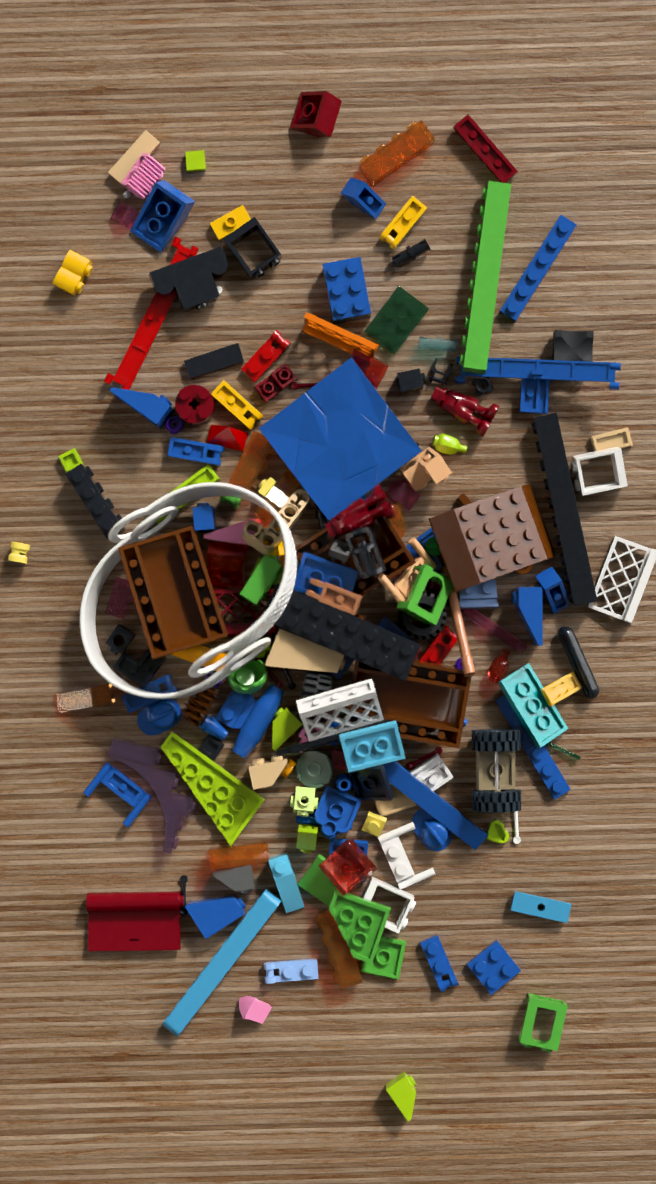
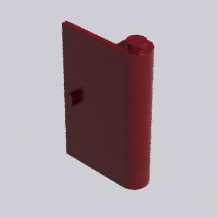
M180 892L87 893L88 951L181 950L180 911L181 907H184V895H181Z

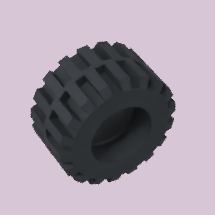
M423 592L418 605H427L432 610L437 597L432 593ZM444 606L437 625L418 627L413 624L410 615L401 610H398L397 613L398 623L402 631L418 640H427L435 637L443 629L447 616Z
M308 670L304 679L301 699L330 691L332 675ZM317 715L307 717V719L314 720Z

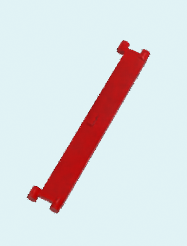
M175 237L171 246L176 248L177 251L170 265L196 256L199 248L192 245L191 249L180 244L182 241L180 238ZM175 290L167 297H161L155 293L115 376L107 373L104 379L105 383L110 385L114 381L122 385L121 389L129 390L176 297Z

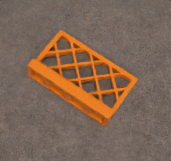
M306 312L304 316L303 333L364 361L372 362L379 347L378 344Z

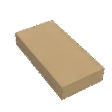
M628 427L590 437L594 451L613 447L623 449L633 446Z

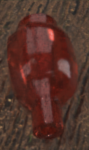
M503 649L501 655L493 660L488 671V680L490 682L498 684L497 682L506 677L509 669L508 656L510 651Z

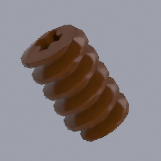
M212 688L195 694L196 698L190 696L189 699L192 703L185 702L187 710L180 709L183 717L197 727L199 725L196 720H203L200 714L207 715L205 708H212L209 701L216 702L213 695L220 696Z

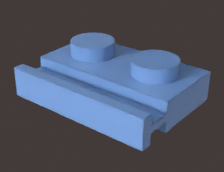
M496 579L458 591L460 609L498 607Z

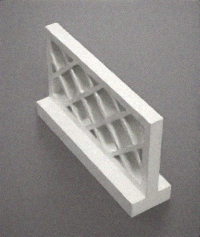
M615 536L595 587L596 596L604 595L608 605L600 608L593 605L594 602H591L588 608L632 624L656 561V550ZM617 541L625 544L628 551L617 555L615 550ZM638 549L645 551L644 559L636 562L632 552ZM630 554L634 563L623 567L619 558ZM617 559L621 569L611 573L608 568L609 562ZM636 566L638 575L629 580L625 570ZM623 571L627 581L616 585L613 575ZM610 577L615 587L604 591L601 585L602 580ZM635 581L634 586L632 587L630 582ZM629 584L632 591L630 595L622 598L618 588ZM616 589L620 599L609 603L605 593ZM621 601L625 608L622 616L614 613L611 607Z
M372 679L296 701L309 742L384 720ZM372 698H373V700L370 702V704H367V703L363 702V701H365V700H369V699H372ZM354 704L351 709L344 708L345 706ZM359 706L366 708L362 714L356 712ZM335 709L332 715L325 713ZM371 710L378 712V715L367 716ZM340 712L347 714L344 719L338 718L337 715ZM317 715L314 720L307 719V717ZM351 716H355L358 718L357 721L350 722L348 720L351 718ZM321 717L328 719L325 725L318 723ZM333 721L340 723L337 727H330ZM314 727L321 729L319 732L311 734V730Z

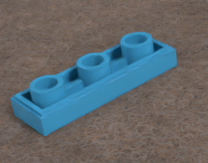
M514 891L510 910L568 923L572 904ZM539 904L544 905L542 909H538L537 906Z

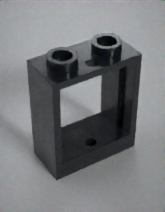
M255 217L223 238L224 243L250 280L254 277L255 279L260 278L264 275V270L269 267L274 268L281 262L282 256L280 251ZM254 231H257L273 253V256L251 271L234 245Z

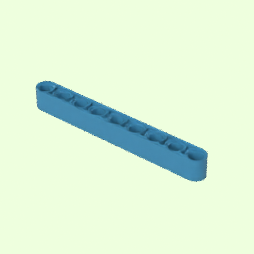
M267 888L263 891L164 1020L162 1026L176 1037L182 1032L282 901Z

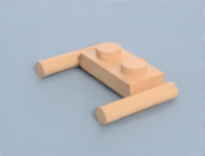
M415 537L411 538L409 543L420 556L415 558L416 563L408 567L394 584L384 574L378 576V580L397 603L399 601H406L419 572L413 569L414 566H423V564L433 568L437 566Z

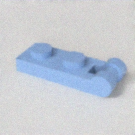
M317 958L263 963L264 970H266V976L264 977L266 984L319 979ZM273 969H279L280 975H274Z

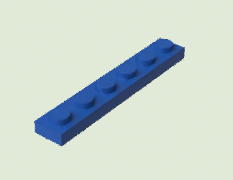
M560 215L499 312L514 322L517 320L577 224Z
M502 695L495 699L511 729L520 730L521 745L553 799L555 800L570 791V787L546 747L536 748L506 696Z

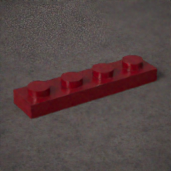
M469 114L454 125L453 129L499 182L506 183L517 174L518 171Z

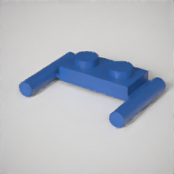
M108 762L104 764L83 792L89 797L99 783L102 782L133 806V810L123 821L126 827L132 824L152 798L143 788Z

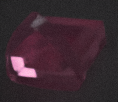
M398 480L389 484V495L392 500L397 501L410 511L421 495L411 488L405 480Z

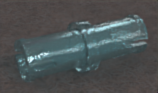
M419 336L418 349L435 350V352H457V340Z

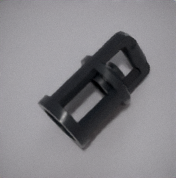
M360 527L346 535V540L361 580L386 571L370 527ZM367 532L371 543L367 544V541L358 543V547L354 548L351 538L362 536ZM372 550L374 551V554H375V556H376L377 562H378V564H379V568L377 567V564H376V561H375V559H374ZM359 555H360V558H361V560H362V563H363V566H364V569H365L366 573H364V571H363L361 562H360L359 557H358Z

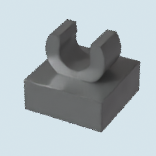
M337 539L334 541L328 555L331 556L332 562L335 559L342 560L341 565H344L351 555L348 543Z

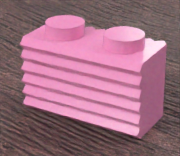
M142 153L121 182V185L137 198H147L154 183L159 182L163 177L165 168L149 154Z

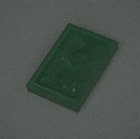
M398 286L365 329L364 333L395 355L429 308Z

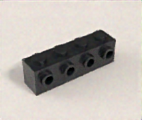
M79 464L65 473L106 539H108L111 528L122 517L120 514H115L113 511L115 506L109 498L106 499L102 494L104 489L99 482L95 483L92 478L94 473L90 467ZM123 527V528L119 531V533L123 532V531L126 530V529Z

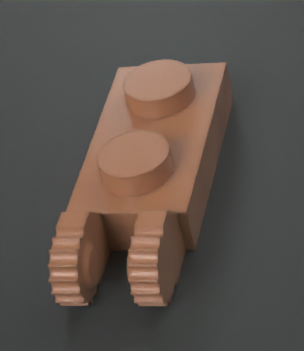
M311 578L310 583L323 588L321 594L314 590H307L306 595L318 599L319 602L356 615L363 596Z

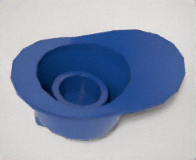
M160 699L140 711L137 719L138 726L147 735L160 734L178 724L182 714L180 711L181 707L173 699Z
M420 809L414 814L412 819L416 827L414 832L424 846L432 851H441L450 844L452 835L447 827L424 809Z

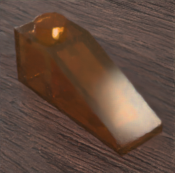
M289 468L264 498L277 513L300 485V482ZM260 506L255 511L258 516L269 524L274 519V516Z
M112 684L55 694L58 713L115 702Z
M268 842L210 847V870L269 862Z

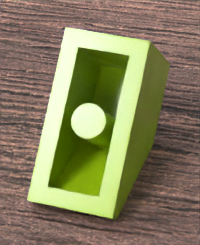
M281 707L274 714L272 749L274 751L303 725L288 707L285 709Z
M299 823L296 848L300 849V852L311 853V850L315 851L318 826Z
M403 1072L385 1085L387 1092L409 1122L412 1119L416 1097L415 1085L417 1084L411 1075L407 1076Z

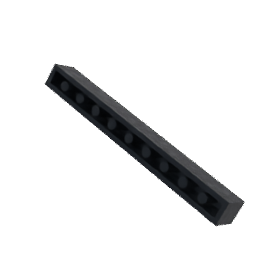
M557 413L535 417V422L531 424L533 433L538 434L539 441L535 442L537 452H541L543 460H540L542 472L546 471L547 479H543L545 489L550 490L551 497L548 498L550 509L554 508L555 516H552L554 528L558 527L559 535H556L557 545L562 546L563 553L560 554L562 565H566L567 568L564 577L566 584L570 583L571 591H568L570 603L574 602L575 606L597 601L558 416Z

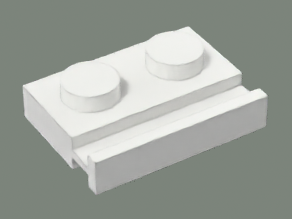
M438 753L410 772L433 791L454 778Z

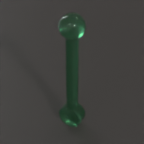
M551 741L545 745L546 747H553L578 760H580L581 758L580 756L551 743Z

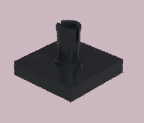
M381 764L348 772L358 799L391 801L394 795L384 765Z

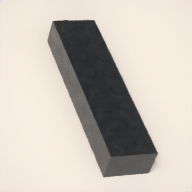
M278 583L275 586V589L272 593L266 610L269 608L278 592V589L280 587V584ZM293 590L282 615L274 624L404 681H407L422 647L419 643L319 602Z

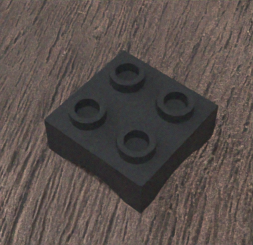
M555 330L553 332V360L593 362L594 331Z

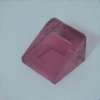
M119 202L110 219L131 229L139 212L133 207Z

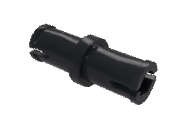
M423 239L411 247L407 246L406 250L391 258L396 268H398V266L410 260L414 261L417 256L431 249L426 239Z

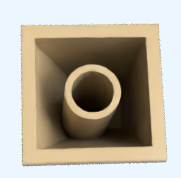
M279 628L266 658L265 665L337 673L339 669H343L346 659H343L344 654Z

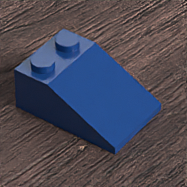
M165 180L156 182L130 232L161 253L187 218L195 201Z
M113 387L110 389L115 397L160 429L174 411L171 407L172 403L163 395L158 397L150 393Z
M542 587L515 588V591L511 593V602L515 603V609L535 646H543Z

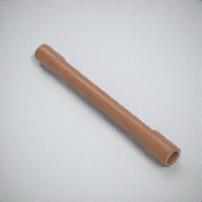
M446 566L442 567V574L448 576V580L451 581ZM452 587L448 600L461 654L464 676L469 677L475 675L476 672L469 650L457 592Z

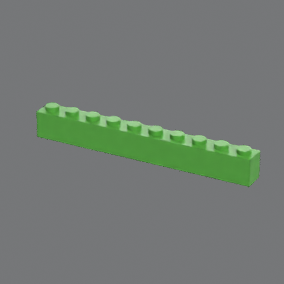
M488 181L487 187H483L482 199H485L484 206L481 205L479 217L483 218L482 224H478L477 235L480 236V240L476 242L474 254L478 255L477 261H473L472 272L475 273V277L471 279L469 291L473 292L472 298H468L467 309L470 310L469 317L466 316L464 328L468 329L467 335H463L462 347H465L464 354L460 355L459 365L462 366V372L485 375L487 370L511 184Z

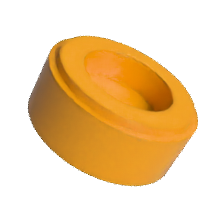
M289 759L280 775L286 779L296 762Z

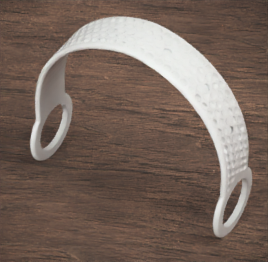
M199 483L172 491L149 506L136 510L122 518L111 528L108 534V539L111 542L119 543L131 534L130 532L118 535L119 531L132 520L141 516L152 515L169 506L179 507L188 502L212 496H229L250 501L268 511L277 520L284 540L285 566L282 581L274 600L261 618L248 630L230 642L209 651L195 661L188 671L190 677H201L217 670L228 663L240 651L260 639L282 615L290 600L296 580V548L286 522L269 503L255 493L226 483ZM157 520L149 524L145 529L142 530L140 534H143L148 529H150L157 522ZM230 650L226 656L216 663L199 669L212 657Z
M175 506L166 507L149 516L130 535L115 545L102 558L87 582L80 607L82 643L93 668L106 681L118 689L144 698H181L207 690L250 662L264 651L271 642L270 638H264L253 643L203 682L173 693H154L135 687L119 677L108 666L98 644L95 619L101 589L112 569L121 560L118 548L146 540L161 531L176 517L178 508ZM167 515V517L157 526L143 534H140L142 530L145 529L149 524L159 519L160 517Z

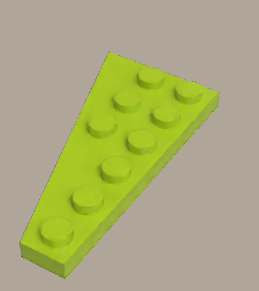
M172 731L162 744V750L231 846L265 799Z

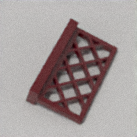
M275 588L269 589L268 593H271V596ZM243 589L214 590L215 595H220L218 598L216 597L217 602L225 608L221 615L223 616L228 611L235 618L230 624L224 623L228 634L227 637H237L255 624V620H259L258 617L266 610L267 605L265 606L261 602L260 605L263 609L256 616L249 609L252 603H249L246 607L239 600ZM227 594L235 599L228 607L220 601ZM236 601L244 608L238 616L230 610ZM245 611H248L254 617L250 623H244L240 619ZM273 625L263 636H276V625Z

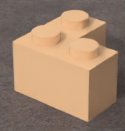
M430 447L399 468L409 486L415 491L426 487L427 482L430 480L435 484L442 483L452 473L441 455Z

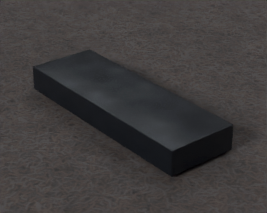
M238 343L184 360L190 380L244 362Z

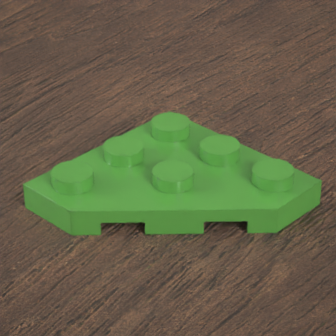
M335 889L329 910L344 940H346L353 958L372 964L391 908Z

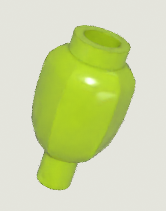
M439 434V436L434 435L432 446L439 452L453 455L457 452L465 454L467 451V446L461 445L453 436Z

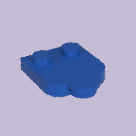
M326 785L314 816L316 823L320 825L321 835L324 838L332 839L338 833H347L353 824L362 800Z

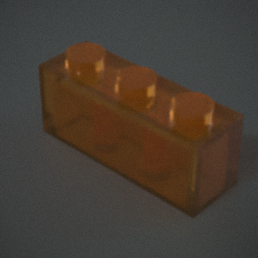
M253 431L229 480V484L242 487L251 492L252 490L256 491L260 483L257 479L260 473L264 474L268 466L266 460L268 456L272 457L275 449L264 435Z

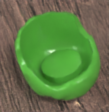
M251 660L226 677L228 684L238 693H256L264 686L267 680V667L261 660Z

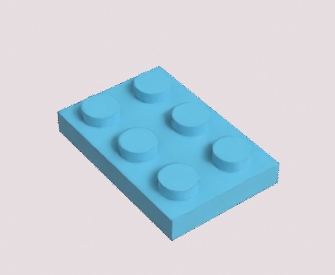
M396 720L339 734L348 772L406 759Z

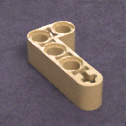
M303 489L296 490L278 512L289 529L293 527L307 508L309 494ZM285 513H290L293 517H288ZM275 517L267 528L256 521H248L245 523L242 532V539L264 555L271 554L283 540L281 531L274 529V527H279ZM253 530L256 534H249L247 531ZM263 541H269L272 545H265Z

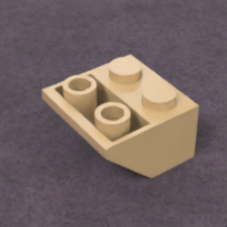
M273 755L271 760L266 761L264 758L254 759L252 764L249 765L253 790L273 786L288 763V756Z

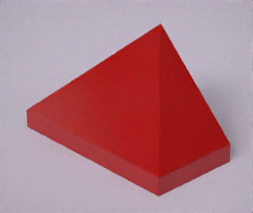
M211 425L207 443L244 452L248 433L228 426Z

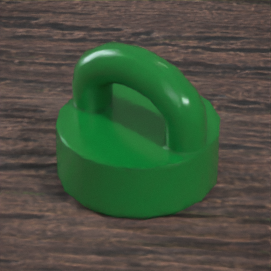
M430 537L425 542V551L431 556H437L441 553L435 537Z

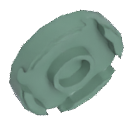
M310 750L302 754L297 760L295 771L300 782L308 788L316 789L330 782L334 767L332 760L327 754L319 750Z

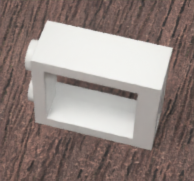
M613 447L572 456L573 461L570 462L571 470L576 475L574 487L576 492L578 491L582 496L628 486L621 448ZM611 455L615 481L585 487L580 461Z
M371 877L362 898L371 901L377 886L406 898L396 924L387 920L385 928L399 934L400 930H404L407 925L408 919H406L408 912H412L415 907L414 895Z

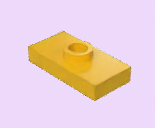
M242 205L214 220L210 225L218 240L221 241L251 220Z
M574 671L540 690L548 705L552 706L582 689V686Z

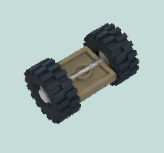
M472 730V750L476 751V790L472 791L473 811L489 813L521 811V790H515V751L521 750L520 730Z

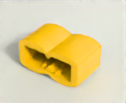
M69 250L52 284L73 296H76L77 293L80 294L84 287V278L86 276L89 277L93 270L92 262Z

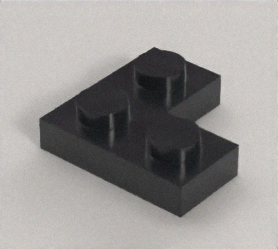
M148 649L141 660L137 661L123 652L113 665V668L145 689L167 658L163 656L152 659Z

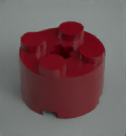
M189 385L179 391L175 400V408L184 422L192 426H200L207 423L214 415L215 402L206 388L200 385ZM197 401L200 406H197L194 410L191 405Z

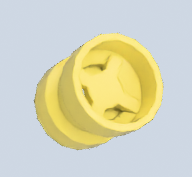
M11 541L10 548L12 550L8 555V560L27 564L28 558L26 554L30 549V545Z

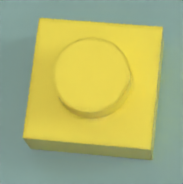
M271 477L268 480L265 478L258 486L260 488L259 494L265 498L277 482Z
M369 811L362 826V831L380 837L387 818Z

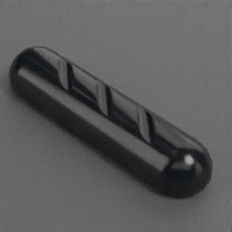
M563 626L558 630L560 642L582 686L583 693L588 699H595L599 695V686L574 631L570 627Z

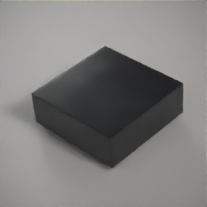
M208 735L198 750L214 761L225 744L212 735Z

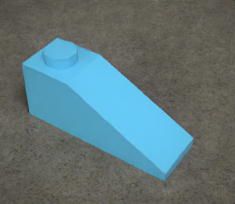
M288 852L269 857L270 868L286 913L304 908L305 906Z

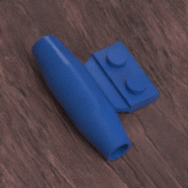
M271 684L256 702L251 694L238 693L232 689L215 719L233 729H240L232 750L243 758L250 754L272 722L284 691Z

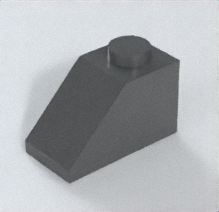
M252 863L213 870V876L235 892L240 891L241 894L250 893L256 886Z

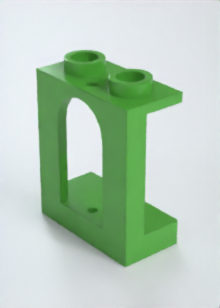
M429 565L414 566L413 569L419 571L407 601H399L397 608L424 624L437 625L453 587L452 583L448 580V576L434 572V568ZM430 578L441 584V590L431 613L418 606Z
M528 993L521 1035H518L519 1042L527 1048L537 1046L541 1047V1050L545 1052L558 1051L568 1007L567 1003L562 1000ZM538 1007L556 1011L551 1036L547 1042L532 1038V1030Z

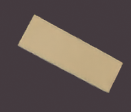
M145 130L108 171L109 175L121 184L141 154L147 153L151 156L159 147L160 142Z

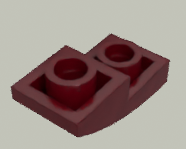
M285 363L257 384L254 390L264 403H267L294 382L297 377Z

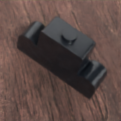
M220 246L149 272V278L157 295L167 297L175 290L183 311L197 307V310L207 307V303L217 300L219 297L213 277L224 275L228 263Z

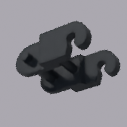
M435 358L431 370L433 375L429 377L431 379L430 383L436 381L442 383L441 386L443 387L447 383L445 379L449 378L453 364L451 363L448 372L444 373L435 368L438 360ZM435 373L444 375V378L434 377Z

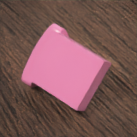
M251 996L241 997L239 999V1010L243 1019H250L263 1024L272 1007L268 1003Z

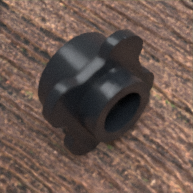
M490 377L472 380V385L476 389L475 394L479 397L484 393H491L494 389L491 385Z

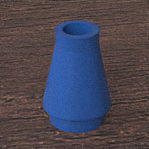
M209 715L205 716L199 726L202 732L217 737L222 741L229 732L213 716L210 717Z
M344 773L336 777L335 787L337 790L346 793L353 788L349 774ZM343 781L348 783L345 788L340 785Z

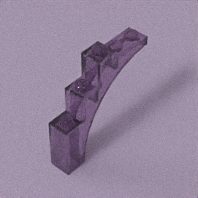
M114 737L108 757L121 761L136 770L156 793L165 819L166 837L163 852L171 854L173 849H177L179 838H176L177 832L182 830L184 819H181V817L188 818L190 813L194 814L196 803L193 802L194 797L172 792L173 789H177L179 778H176V772L155 767V765H159L161 760L160 748Z

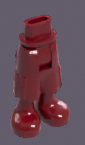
M438 386L430 400L437 403L438 407L454 416L453 418L465 425L468 423L472 424L477 429L478 435L482 437L486 434L491 424L490 422L493 421L499 409L497 404H492L488 408L479 406V400L469 395H463L447 388L442 389ZM475 412L486 420L478 419L472 413Z
M379 484L374 486L372 494L367 499L359 498L355 500L349 507L338 513L335 518L332 517V521L325 524L331 538L337 535L342 536L343 533H350L352 530L360 527H368L374 524V518L385 516L388 519H392L396 516L388 501L368 511V507L387 499Z

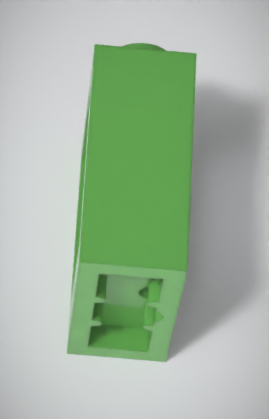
M272 554L269 557L264 555L241 591V597L259 607L283 569L280 563L281 560Z

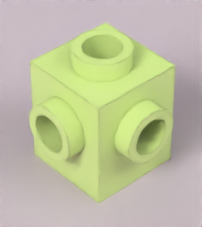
M296 786L295 795H291L290 807H294L293 813H297V816L308 817L309 814L313 813V809H317L318 798H315V788Z

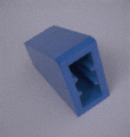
M236 895L189 901L185 905V908L205 939L240 918L246 912L244 901L241 897L237 898Z

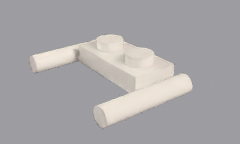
M413 822L378 837L400 890L436 875L433 868L415 875L399 836L416 829Z

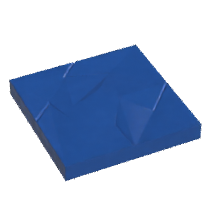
M352 357L259 428L329 521L422 451Z

